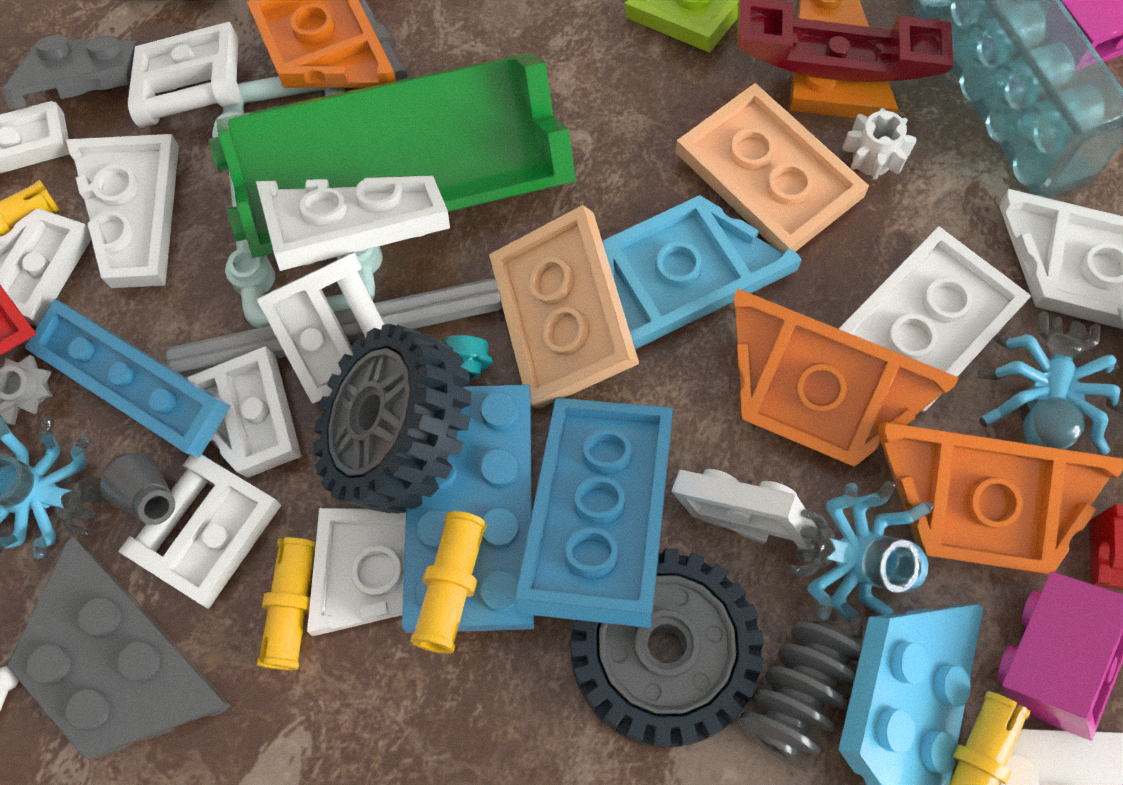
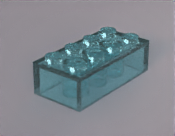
M951 0L942 20L949 21L952 25L954 66L951 71L960 83L964 97L973 103L985 122L989 136L994 142L999 144L1012 164L1017 180L1026 186L1030 194L1050 198L1093 182L1123 144V88L1060 0Z

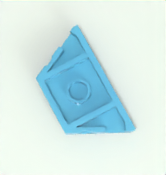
M700 195L603 240L604 249L635 350L734 302L737 288L753 293L798 271L802 259L789 248L785 253H782L757 238L759 230L741 219L728 217L721 207Z
M956 603L949 604V607L941 609L923 608L907 611L906 614H885L869 617L838 749L853 772L864 778L866 785H949L952 770L957 762L953 755L958 744L965 703L970 695V677L984 607L979 604Z

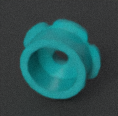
M455 335L443 339L442 342L454 348L453 351L458 353L463 359L464 363L461 367L468 370L470 380L479 379L481 371L488 369L492 365V358L488 356V342L486 340L467 335Z

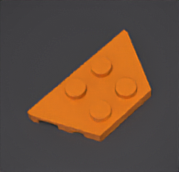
M359 0L247 1L284 88H365L396 81L394 70Z
M738 288L734 295L742 420L855 467L878 449V445L881 443L878 435L879 423L909 424L916 418V414L941 394L947 393L955 387L959 379L957 376Z
M887 422L879 423L878 435L904 511L911 510L923 502L928 509L927 513L909 524L915 543L927 556L1049 574L1050 571L1055 572L1069 551L1071 538L1074 534L1085 528L1097 510L1091 506L1108 480L1110 478H1118L1123 471V458Z

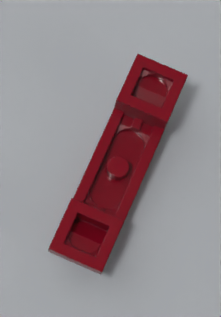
M739 0L736 47L763 62L788 71L831 80L889 82L950 72L954 66L952 25L949 21L899 15L890 30L793 18V2L778 0Z

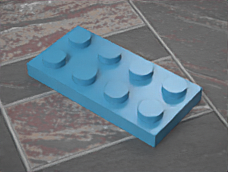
M530 385L463 387L471 391V405L461 410V413L470 416L468 430L458 431L456 436L457 440L464 443L460 455L449 454L447 460L453 469L447 479L435 477L439 489L431 497L422 496V505L415 509L406 508L402 628L405 633L415 632L427 587L422 582L426 567L434 565L445 526V516L448 512L452 511L476 515L487 524L472 574L477 579L476 589L473 596L466 597L457 632L534 629V615L516 613L515 595L532 516Z
M555 398L515 595L516 613L651 628L673 408Z

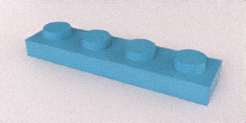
M54 299L35 330L36 335L30 338L24 347L178 449L199 458L231 407L225 401L78 310Z

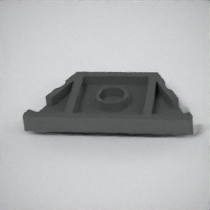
M74 536L68 540L7 667L78 752L86 759L96 760L126 749L130 743L141 739L150 740L175 731L174 727L207 715L213 717L224 713L231 706L226 698L89 547Z

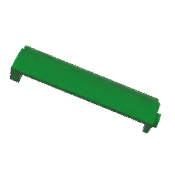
M532 52L216 119L219 137L209 139L218 172L229 170L234 185L236 207L227 208V213L236 242L247 240L252 258L274 253L256 181H276L278 189H306V180L328 179L330 188L357 187L365 178L433 176L448 212L576 181L569 128L553 116L546 62Z

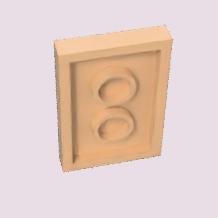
M756 83L687 132L676 143L675 153L752 227L759 230L758 233L782 253H785L788 248L794 252L800 249L863 199L869 187L865 181Z
M582 205L489 254L494 276L498 283L497 288L500 291L501 303L522 385H530L531 406L541 409L554 403L555 398H565L639 364L594 213L587 207Z

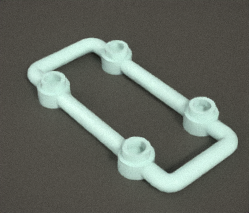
M279 76L242 82L238 84L241 96L240 103L223 107V114L217 119L244 114V105L247 103L325 90V96L346 91L345 88H284ZM215 121L213 127V138L219 137L217 132V121ZM229 172L232 207H236L234 185ZM247 240L236 242L237 250L229 256L226 263L225 273L227 279L235 291L241 295L242 308L246 320L256 328L270 326L256 299L263 296L272 287L275 280V271L266 255L252 258ZM380 246L355 252L362 266L358 273L372 301L375 296L373 273L380 267L383 258ZM348 254L337 256V258L340 259ZM343 294L326 297L333 312L350 308Z

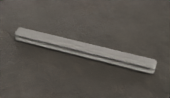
M493 278L374 303L384 324L396 326L398 324L410 329L498 311L502 308L500 291L497 288L498 283ZM350 308L334 312L349 343L355 342L359 338L366 339ZM265 326L172 346L166 350V360L168 367L187 378L264 346L276 355V359L286 357V354L271 326Z

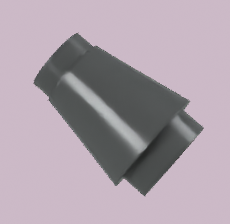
M126 453L113 458L104 468L100 487L104 499L109 504L148 525L161 524L171 517L175 510V499L168 488L158 463L152 457L142 453Z

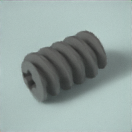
M817 621L797 622L792 627L790 632L796 644H783L778 651L779 660L785 667L771 666L765 673L766 681L774 691L758 688L751 697L753 704L761 714L744 711L738 719L741 728L755 743L785 763L804 772H807V769L796 756L799 751L821 755L823 749L809 733L812 727L828 732L835 730L836 725L824 713L823 708L825 704L841 709H846L849 705V702L835 687L838 682L853 686L856 673L848 664L850 660L859 662L862 644L838 628Z

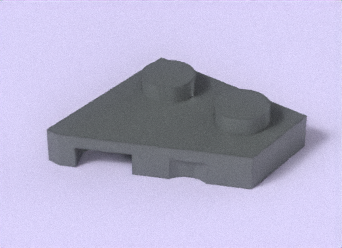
M61 35L41 38L35 43L1 91L9 109H20L27 107L26 99L31 93L57 88L60 99L83 95L93 90H106L129 85L135 46L139 45L138 40H118L113 36H99L91 40H67L66 37Z

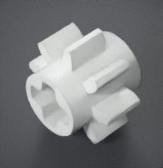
M884 108L871 114L868 118L863 114H858L852 131L848 132L842 150L847 152H853V162L850 168L852 170L858 169L860 172L872 176L873 179H878L879 175L886 173L889 169L899 174L908 158L907 156L910 155L916 143V137L906 135L908 119L901 118L896 113L886 111Z

